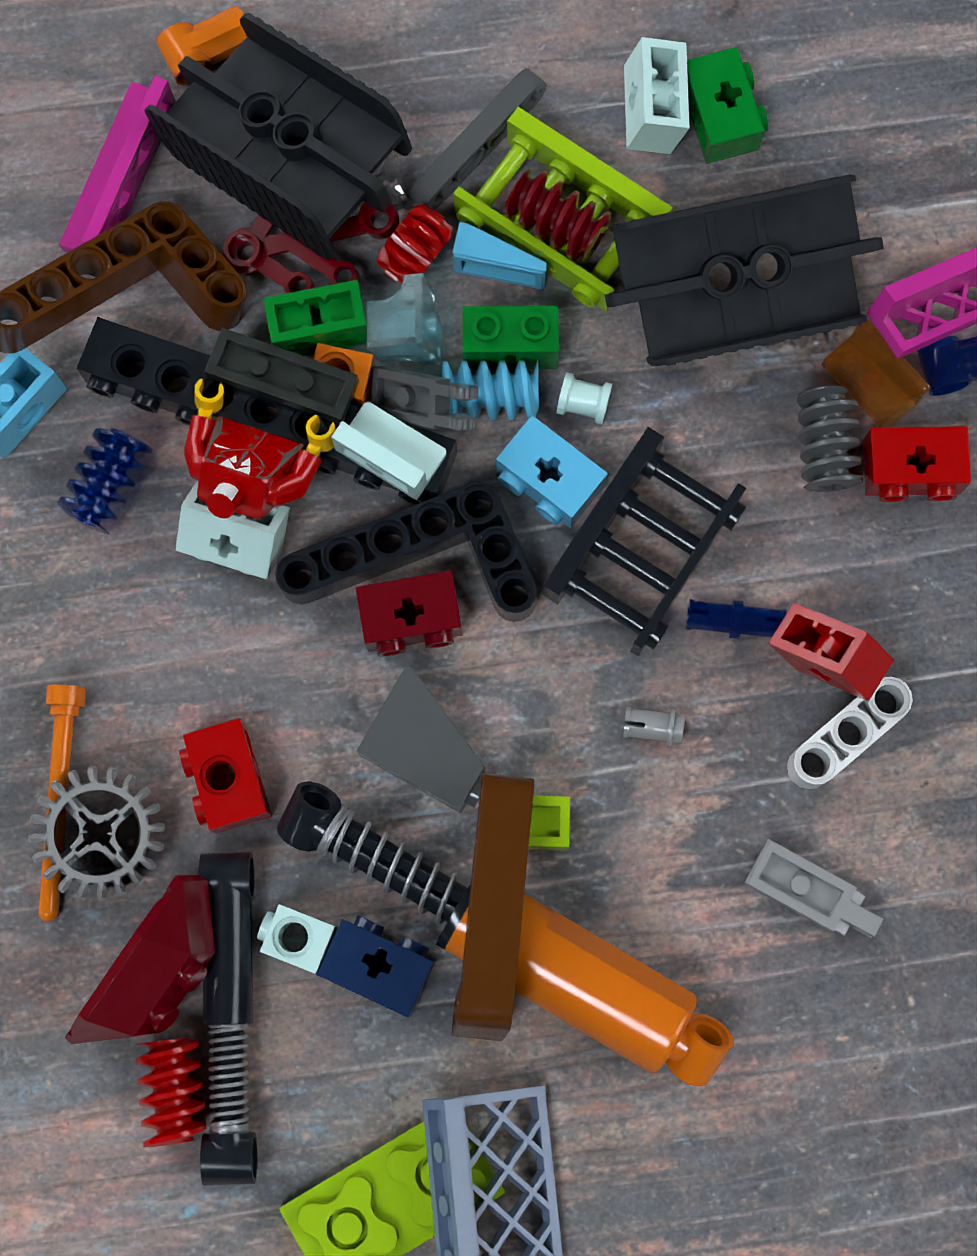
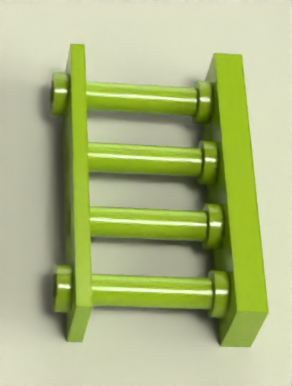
M517 107L507 120V141L510 142L511 149L475 197L458 186L453 193L456 217L460 222L481 229L546 262L547 273L572 289V295L579 302L589 308L598 306L607 312L610 307L606 306L605 294L613 293L614 288L606 283L619 266L615 240L591 273L567 258L566 250L568 244L560 250H555L530 234L529 232L532 228L525 230L519 227V216L512 222L492 209L491 206L524 161L535 158L546 165L550 172L545 187L550 189L559 180L567 185L572 182L584 190L588 197L580 209L585 207L590 201L596 203L593 214L595 219L603 209L608 210L609 208L625 217L627 222L673 211V207L528 112Z

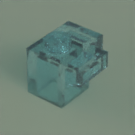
M423 273L404 275L402 286L392 297L385 300L367 302V348L380 362L412 361L423 366L441 364V319L439 313L435 312V289Z

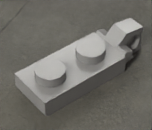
M769 839L766 840L743 883L830 932L835 931L842 936H845L849 927L869 938L875 937L884 920L861 907L865 896L856 891V886Z

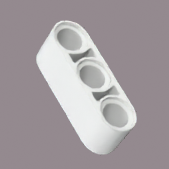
M884 677L869 702L856 697L791 754L787 770L792 782L801 788L815 789L835 777L908 713L913 701L912 692L908 685L899 678ZM884 690L894 696L897 705L894 713L887 714L878 709L875 704V694L877 691ZM847 721L857 726L860 731V741L857 745L845 744L838 735L840 722ZM804 753H814L822 759L824 771L821 777L814 778L808 776L803 771L801 758Z

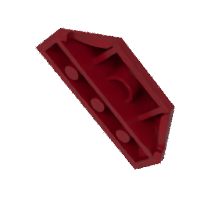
M176 875L166 888L167 891L163 897L155 903L78 1014L71 1029L65 1036L68 1042L79 1044L161 1033L174 1023L179 1015L177 1007L186 994L194 990L204 980L207 974V968L205 967L215 953L208 881L202 875Z

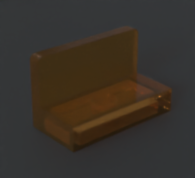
M869 320L858 325L853 335L828 355L821 364L840 386L846 387L849 390V396L859 402L862 410L878 427H893L920 404L931 388L904 357L897 359L880 332Z

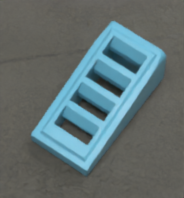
M464 222L459 223L452 252L453 270L455 272L541 290L545 288L546 262Z

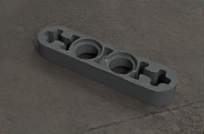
M525 68L518 73L422 173L412 186L408 198L416 205L425 204L432 211L433 209L436 210L507 136V120L516 108L520 107L529 113L535 107L546 90V82L529 68Z

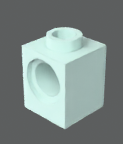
M279 904L276 912L268 911L261 923L257 939L264 942L260 952L317 974L338 927ZM294 923L302 924L308 933L306 946L298 952H291L286 949L282 939L285 929Z

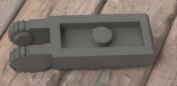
M389 366L373 367L371 403L403 422L433 429L475 430L477 418L465 413H449L450 397L459 401L477 399L479 387L465 383H450L451 379Z

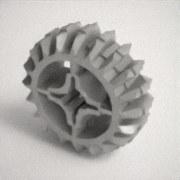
M89 766L87 771L88 782L81 783L78 773L72 770L68 772L72 788L66 791L62 784L55 780L51 783V788L59 798L55 802L42 795L38 798V804L49 809L47 817L38 814L30 816L31 823L44 825V834H31L28 836V842L33 844L45 843L46 850L37 852L32 856V859L35 863H38L48 857L54 865L46 869L42 874L46 880L51 879L58 871L65 875L59 883V891L66 892L72 880L80 883L77 890V898L84 900L87 895L88 885H97L96 896L99 901L106 899L107 895L106 884L113 883L116 893L122 896L126 894L125 886L121 881L122 878L128 875L136 885H140L143 882L142 876L134 870L139 863L147 869L154 870L156 863L144 855L147 849L153 851L163 850V843L149 841L150 832L158 833L164 831L165 824L160 822L149 824L148 816L159 812L161 807L156 803L144 809L140 801L146 798L151 793V790L148 787H144L136 795H133L129 788L135 782L136 777L129 774L124 779L122 786L114 783L117 775L116 768L109 767L106 773V781H97V767ZM88 792H106L119 797L123 801L109 813L97 815L91 813L76 797ZM65 807L76 821L79 834L75 842L59 855L54 842V826L60 811ZM81 812L89 821L92 820L95 824H100L103 821L107 822L114 815L118 816L109 825L111 832L106 833L111 836L108 843L114 849V854L105 845L102 846L98 842H94L90 846L87 844L79 852L75 850L84 841L82 834L88 833L83 830L86 823L78 813ZM133 812L138 823L139 836L135 851L129 859L118 845L115 832L119 824ZM95 850L107 856L118 869L104 875H87L72 869L70 865L83 854Z

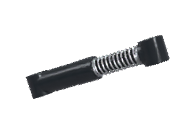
M252 852L202 853L199 859L198 875H202L208 881L215 953L205 967L207 968V974L203 980V1025L213 1028V1030L208 1032L210 1035H213V1039L208 1041L210 1044H213V1048L209 1050L210 1053H213V1057L209 1059L210 1062H213V1067L209 1068L210 1071H213V1076H210L208 1079L213 1081L214 1084L209 1087L210 1090H214V1094L209 1096L210 1099H214V1104L209 1105L210 1108H214V1113L209 1115L214 1117V1120H211L209 1124L210 1133H204L201 1140V1181L204 1186L255 1184L258 1169V1147L256 1133L249 1131V1125L247 1124L249 1118L244 1115L249 1110L247 1106H244V1103L249 1101L247 1097H244V1094L249 1091L247 1088H244V1085L249 1082L244 1076L249 1072L244 1069V1066L248 1065V1062L244 1060L248 1053L243 1051V1048L248 1046L246 1042H243V1039L248 1037L246 1033H243V1030L248 1028V1024L253 1023L252 901L255 889L254 859Z

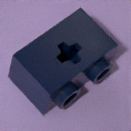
M357 915L354 923L342 919L316 975L405 1017H411L435 964V961L426 958L430 948L402 936L399 945L381 937L384 930L383 926ZM384 949L388 952L386 961L393 965L390 973L380 972L374 978L370 975L372 966L365 963L368 954L377 956Z

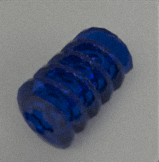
M96 428L92 433V437L100 446L87 445L83 451L91 463L78 462L74 468L84 481L70 479L66 487L75 498L61 496L57 504L72 519L91 529L109 535L110 533L100 524L101 521H117L119 518L109 507L110 503L126 504L128 501L118 491L119 486L135 487L136 482L126 473L127 470L143 471L145 467L135 457V454L137 452L152 454L153 449L143 441L115 428Z

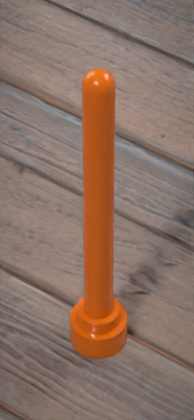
M57 684L47 685L45 705L50 706L49 715L54 716L48 798L53 802L59 798L51 788L53 781L57 780L66 791L69 788L68 772H70L74 717H79L80 708H85V687ZM65 807L60 811L54 826V842L59 855L64 850L67 813ZM49 857L42 861L38 910L40 919L45 922H52L58 916L60 900L58 886L62 875L58 871L49 880L43 877L42 874L45 870L54 865Z

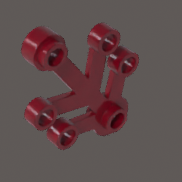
M364 202L358 215L348 217L329 240L334 242L368 234L374 239H386L399 226V214L392 204L384 212H380ZM259 215L250 228H241L232 232L225 240L223 246V257L239 275L248 276L260 272L282 286L285 293L293 292L294 284L300 280L306 281L305 290L315 288L313 280L303 272L292 273L270 257L287 252L292 253L327 276L332 285L338 284V275L343 270L351 271L349 281L358 280V284L360 282V274L351 263L347 261L339 262L333 257L330 260H326L321 255L315 254L312 249L303 246L300 241L294 240L288 233L283 232L269 236L274 225ZM379 215H388L389 220L385 227H374V221ZM247 246H253L254 253L252 257L248 260H242V250Z

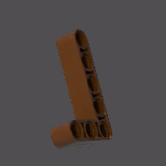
M160 201L1 290L0 321L12 320L17 322V324L6 325L0 322V352L16 353L22 351L156 271H159L205 325L217 331H221L222 328L230 330L239 323L247 293L246 284L182 208L171 202ZM158 231H165V232H168V233H170V234H163V233H160V232H158ZM120 253H129L133 256H125ZM187 265H195L199 268H191ZM83 274H84V275H91V276H94L95 278H93V279L84 278V277H82V276H80V275H83ZM52 297L56 299V301H45L41 298ZM216 298L225 299L230 303L219 302Z
M487 773L482 775L462 974L456 991L453 1012L452 1036L503 1041L511 1029L534 795V779Z

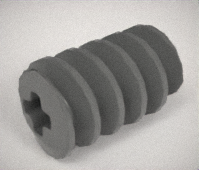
M815 387L798 394L797 403L801 408H804L799 412L798 422L805 427L799 433V440L802 444L806 445L800 452V459L808 464L801 470L802 479L809 482L804 486L806 490L815 492L840 491L863 482L862 476L849 473L850 468L862 464V458L848 455V450L861 445V439L847 436V431L858 428L860 421L846 417V413L859 408V402L845 399V394L849 392L846 387Z

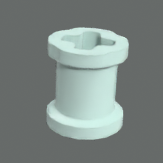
M566 372L556 414L564 415L566 411L592 417L595 419L596 424L603 425L613 383L605 382L601 386L577 380L574 378V374Z

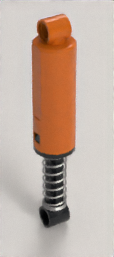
M311 781L299 783L277 825V831L282 840L298 850L307 852L317 851L318 854L322 853V856H327L331 852L333 863H339L342 860L348 862L350 873L353 874L361 870L367 874L366 880L368 884L378 880L384 884L385 894H389L392 891L401 894L402 904L413 901L419 905L418 913L420 915L427 911L436 915L435 922L437 925L446 921L447 924L436 945L463 961L471 883L465 887L456 881L457 873H452L448 877L438 871L440 867L439 862L433 866L421 860L422 852L417 853L416 856L404 850L405 842L400 843L399 846L387 840L388 832H384L380 836L371 831V821L363 826L353 820L354 811L347 810V807L341 809L340 798L328 787ZM524 893L515 992L651 1074L657 1073L666 1062L671 1072L681 1081L692 1086H706L734 1045V1038L727 1027L709 1015L693 1014L697 1004V997L694 993Z

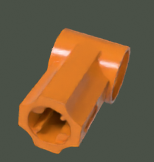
M238 5L196 25L188 22L173 24L159 34L156 44L178 85H188L178 68V64L185 56L192 58L212 71L214 64L229 58L247 38L240 24V18L244 14Z

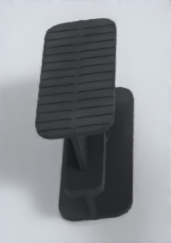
M245 13L240 18V24L247 38L221 67L213 73L192 58L185 56L178 64V68L189 88L166 113L150 104L146 107L145 114L150 120L152 128L157 132L171 155L178 161H181L185 167L192 169L197 175L204 177L206 181L213 183L218 189L225 191L227 195L234 197L239 203L246 205L248 209L253 212L255 211L260 217L267 219L272 225L291 235L294 240L300 241L306 248L312 249L318 256L321 255L324 259L330 260L335 255V250L329 239L362 201L380 212H384L391 204V199L384 184L373 173L392 151L403 156H407L412 151V145L407 135L408 132L399 113L386 97L378 94L373 88L367 87L360 80L354 79L349 73L346 74L339 67L333 66L328 60L322 59L315 52L309 51L307 47L298 44L294 39L288 38L281 31L275 30L273 26L264 23L260 18L254 17L251 13Z
M852 174L613 224L609 228L610 232H613L624 290L605 294L606 306L616 307L639 302L649 354L646 358L647 363L651 366L676 365V363H686L712 355L718 356L727 352H737L741 349H751L755 346L770 345L769 343L773 342L779 343L787 339L793 340L801 338V336H812L820 332L826 333L834 329L840 330L848 326H858L868 320L867 315L860 312L851 256L883 250L882 237L860 240L851 182L856 181V176ZM765 253L771 254L777 262V272L768 281L761 279L756 270L759 258ZM718 263L726 265L731 274L729 285L721 291L715 290L709 282V273L713 266Z

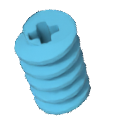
M505 360L499 361L495 374L490 373L486 361H480L476 374L471 373L467 361H461L457 375L452 374L448 361H443L442 377L451 379L450 383H465L479 387L477 399L459 401L450 397L449 413H462L463 408H466L468 414L476 417L478 421L482 408H485L490 421H496L501 407H504L508 419L515 421L520 407H523L528 419L532 415L536 417L539 409L538 361L533 374H529L524 360L518 361L514 374H510Z

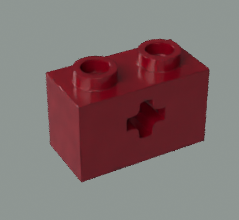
M452 570L355 587L365 646L368 652L377 651L379 657L402 654L406 652V645L425 642L426 648L445 647L454 643L453 637L463 636ZM414 607L416 614H421L416 616V624L413 626H407L405 619L401 618L405 616V608Z

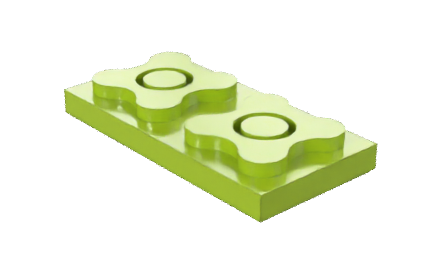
M424 1121L279 1207L304 1256H403L435 1236ZM467 1124V1129L472 1133L470 1127ZM480 1155L471 1168L472 1182L484 1191L495 1175V1171L489 1161ZM502 1184L492 1200L506 1193Z

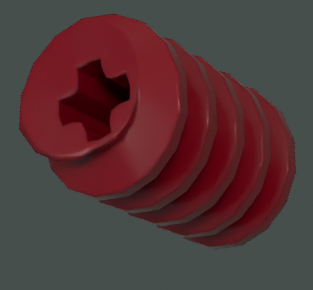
M528 169L521 175L510 192L503 208V216L510 220L519 216V227L525 230L535 225V237L540 240H544L551 235L550 245L555 250H560L568 244L566 250L567 258L576 260L584 254L582 260L584 264L604 238L612 213L607 211L596 220L593 218L596 207L594 201H590L585 207L579 209L577 205L580 192L575 190L570 196L563 199L561 195L564 182L559 180L548 189L545 186L549 173L543 170L532 179L529 177L530 170Z

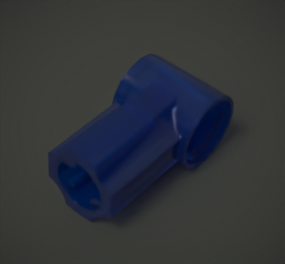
M948 336L917 350L930 396L954 393L969 386L971 382L977 381V336L959 340L957 336Z

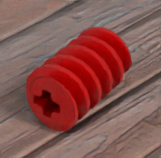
M184 1037L137 1043L136 1045L148 1047L149 1052L135 1059L136 1065L151 1068L150 1073L137 1079V1084L153 1089V1093L139 1100V1106L155 1110V1114L141 1120V1127L154 1129L157 1132L156 1135L143 1141V1147H158L194 1141L193 1136L207 1129L205 1121L192 1119L191 1115L204 1109L205 1104L204 1101L189 1098V1095L201 1089L203 1083L201 1080L187 1077V1074L201 1067V1062L197 1059L185 1057V1053L198 1047L199 1041Z

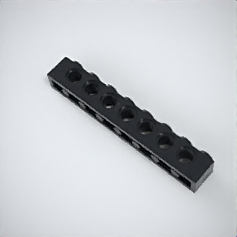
M97 317L76 368L87 383L86 387L92 392L108 398H113L115 393L132 398L131 404L151 413H157L159 408L175 413V419L190 426L192 415L198 414V409L195 405V385L200 379L204 380L202 396L205 398L216 396L219 392V384L222 383L208 378L204 372L211 355ZM133 362L145 363L144 369L139 375L135 377L123 376L124 370L129 364ZM186 377L189 379V383L184 390L177 393L167 391L169 383L174 378ZM222 383L224 392H230L234 394V397L228 406L212 414L211 419L216 421L221 416L304 444V450H306L309 440L300 437L299 432L307 421L314 416L313 414ZM350 404L344 422L350 425L361 407ZM265 407H273L279 410L277 417L270 423L262 424L255 421L258 411ZM319 417L320 424L323 426L320 435H324L329 431L333 421ZM334 422L335 428L337 429L340 424ZM405 423L446 449V457L417 500L335 450V447L327 452L320 453L319 458L322 459L318 471L334 475L336 470H340L354 475L353 480L364 487L380 490L381 485L399 491L398 496L403 500L419 504L442 495L457 455V443L455 439Z

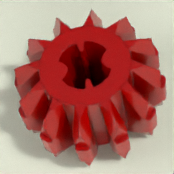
M425 204L417 205L411 209L379 251L377 265L386 271L385 274L395 282L399 281L406 288L413 286L449 242L453 234V227L444 221L445 217L435 209L432 211Z

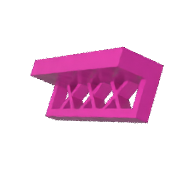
M154 75L150 87L131 81L59 242L62 251L68 253L127 219L161 141L157 132L152 128L153 126L145 114V109L151 104L166 113L176 102L168 80Z
M977 247L883 288L867 311V315L897 359L977 324V302L967 299L968 288L972 286L977 287ZM938 302L955 308L953 320L948 321L930 315L932 304ZM901 318L919 324L917 336L905 340L893 321Z

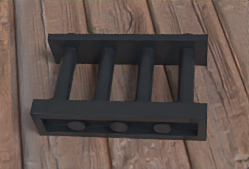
M647 427L542 586V595L556 604H559L564 594L570 597L576 594L637 633L638 637L631 648V652L637 656L640 655L646 645L653 650L655 649L669 627L668 624L662 621L723 526L732 531L747 507L740 503L746 490L741 484L738 483L729 498L725 499L664 461L665 455L659 452L664 436L650 427ZM643 476L649 480L654 476L716 515V518L702 539L638 499L640 494L633 490ZM617 515L624 519L628 515L691 555L676 579L612 539L614 534L608 528ZM591 554L597 558L601 555L605 556L665 595L650 619L586 578L588 573L583 571L582 567Z

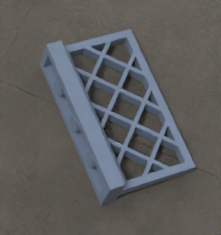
M545 1085L454 1097L423 1099L437 1256H480L479 1249L483 1252L481 1256H500L497 1252L511 1230L528 1244L521 1256H535L536 1253L540 1256H563ZM530 1098L532 1119L525 1130L521 1131L506 1116L518 1099ZM502 1101H504V1102L501 1104V1106L499 1107V1109H497V1108L492 1104V1103H495V1102H502ZM479 1105L493 1117L479 1138L467 1129L466 1106ZM500 1125L517 1139V1142L504 1161L487 1147V1144ZM525 1148L536 1156L538 1170L529 1184L512 1170ZM480 1155L498 1169L484 1191L472 1182L471 1168ZM506 1177L523 1192L509 1214L492 1200ZM531 1200L542 1209L543 1223L534 1237L517 1222ZM486 1207L503 1222L489 1244L478 1236L476 1224Z

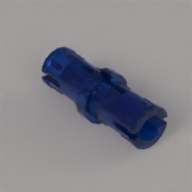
M689 599L686 630L695 629L729 633V638L739 639L741 634L772 638L787 615V610L782 608L771 609L744 606L741 600H733L732 604Z

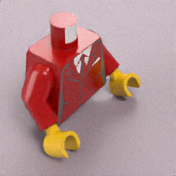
M200 379L195 385V405L198 409V414L192 415L184 447V457L190 476L199 481L197 496L200 500L207 502L209 511L214 516L224 519L232 516L234 512L259 519L266 516L274 507L301 499L306 494L322 462V459L319 458L320 453L334 448L331 438L336 431L334 422L330 425L329 431L326 434L316 435L320 428L319 415L312 416L306 423L309 444L306 450H304V444L221 416L216 421L211 419L212 414L217 413L223 406L224 387L220 383L218 394L213 398H205L202 396L204 380Z

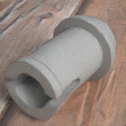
M632 707L626 708L625 721L645 723V726L625 724L623 738L630 737L667 742V747H672V743L682 744L685 715L676 714L675 708H671L670 713L634 709Z

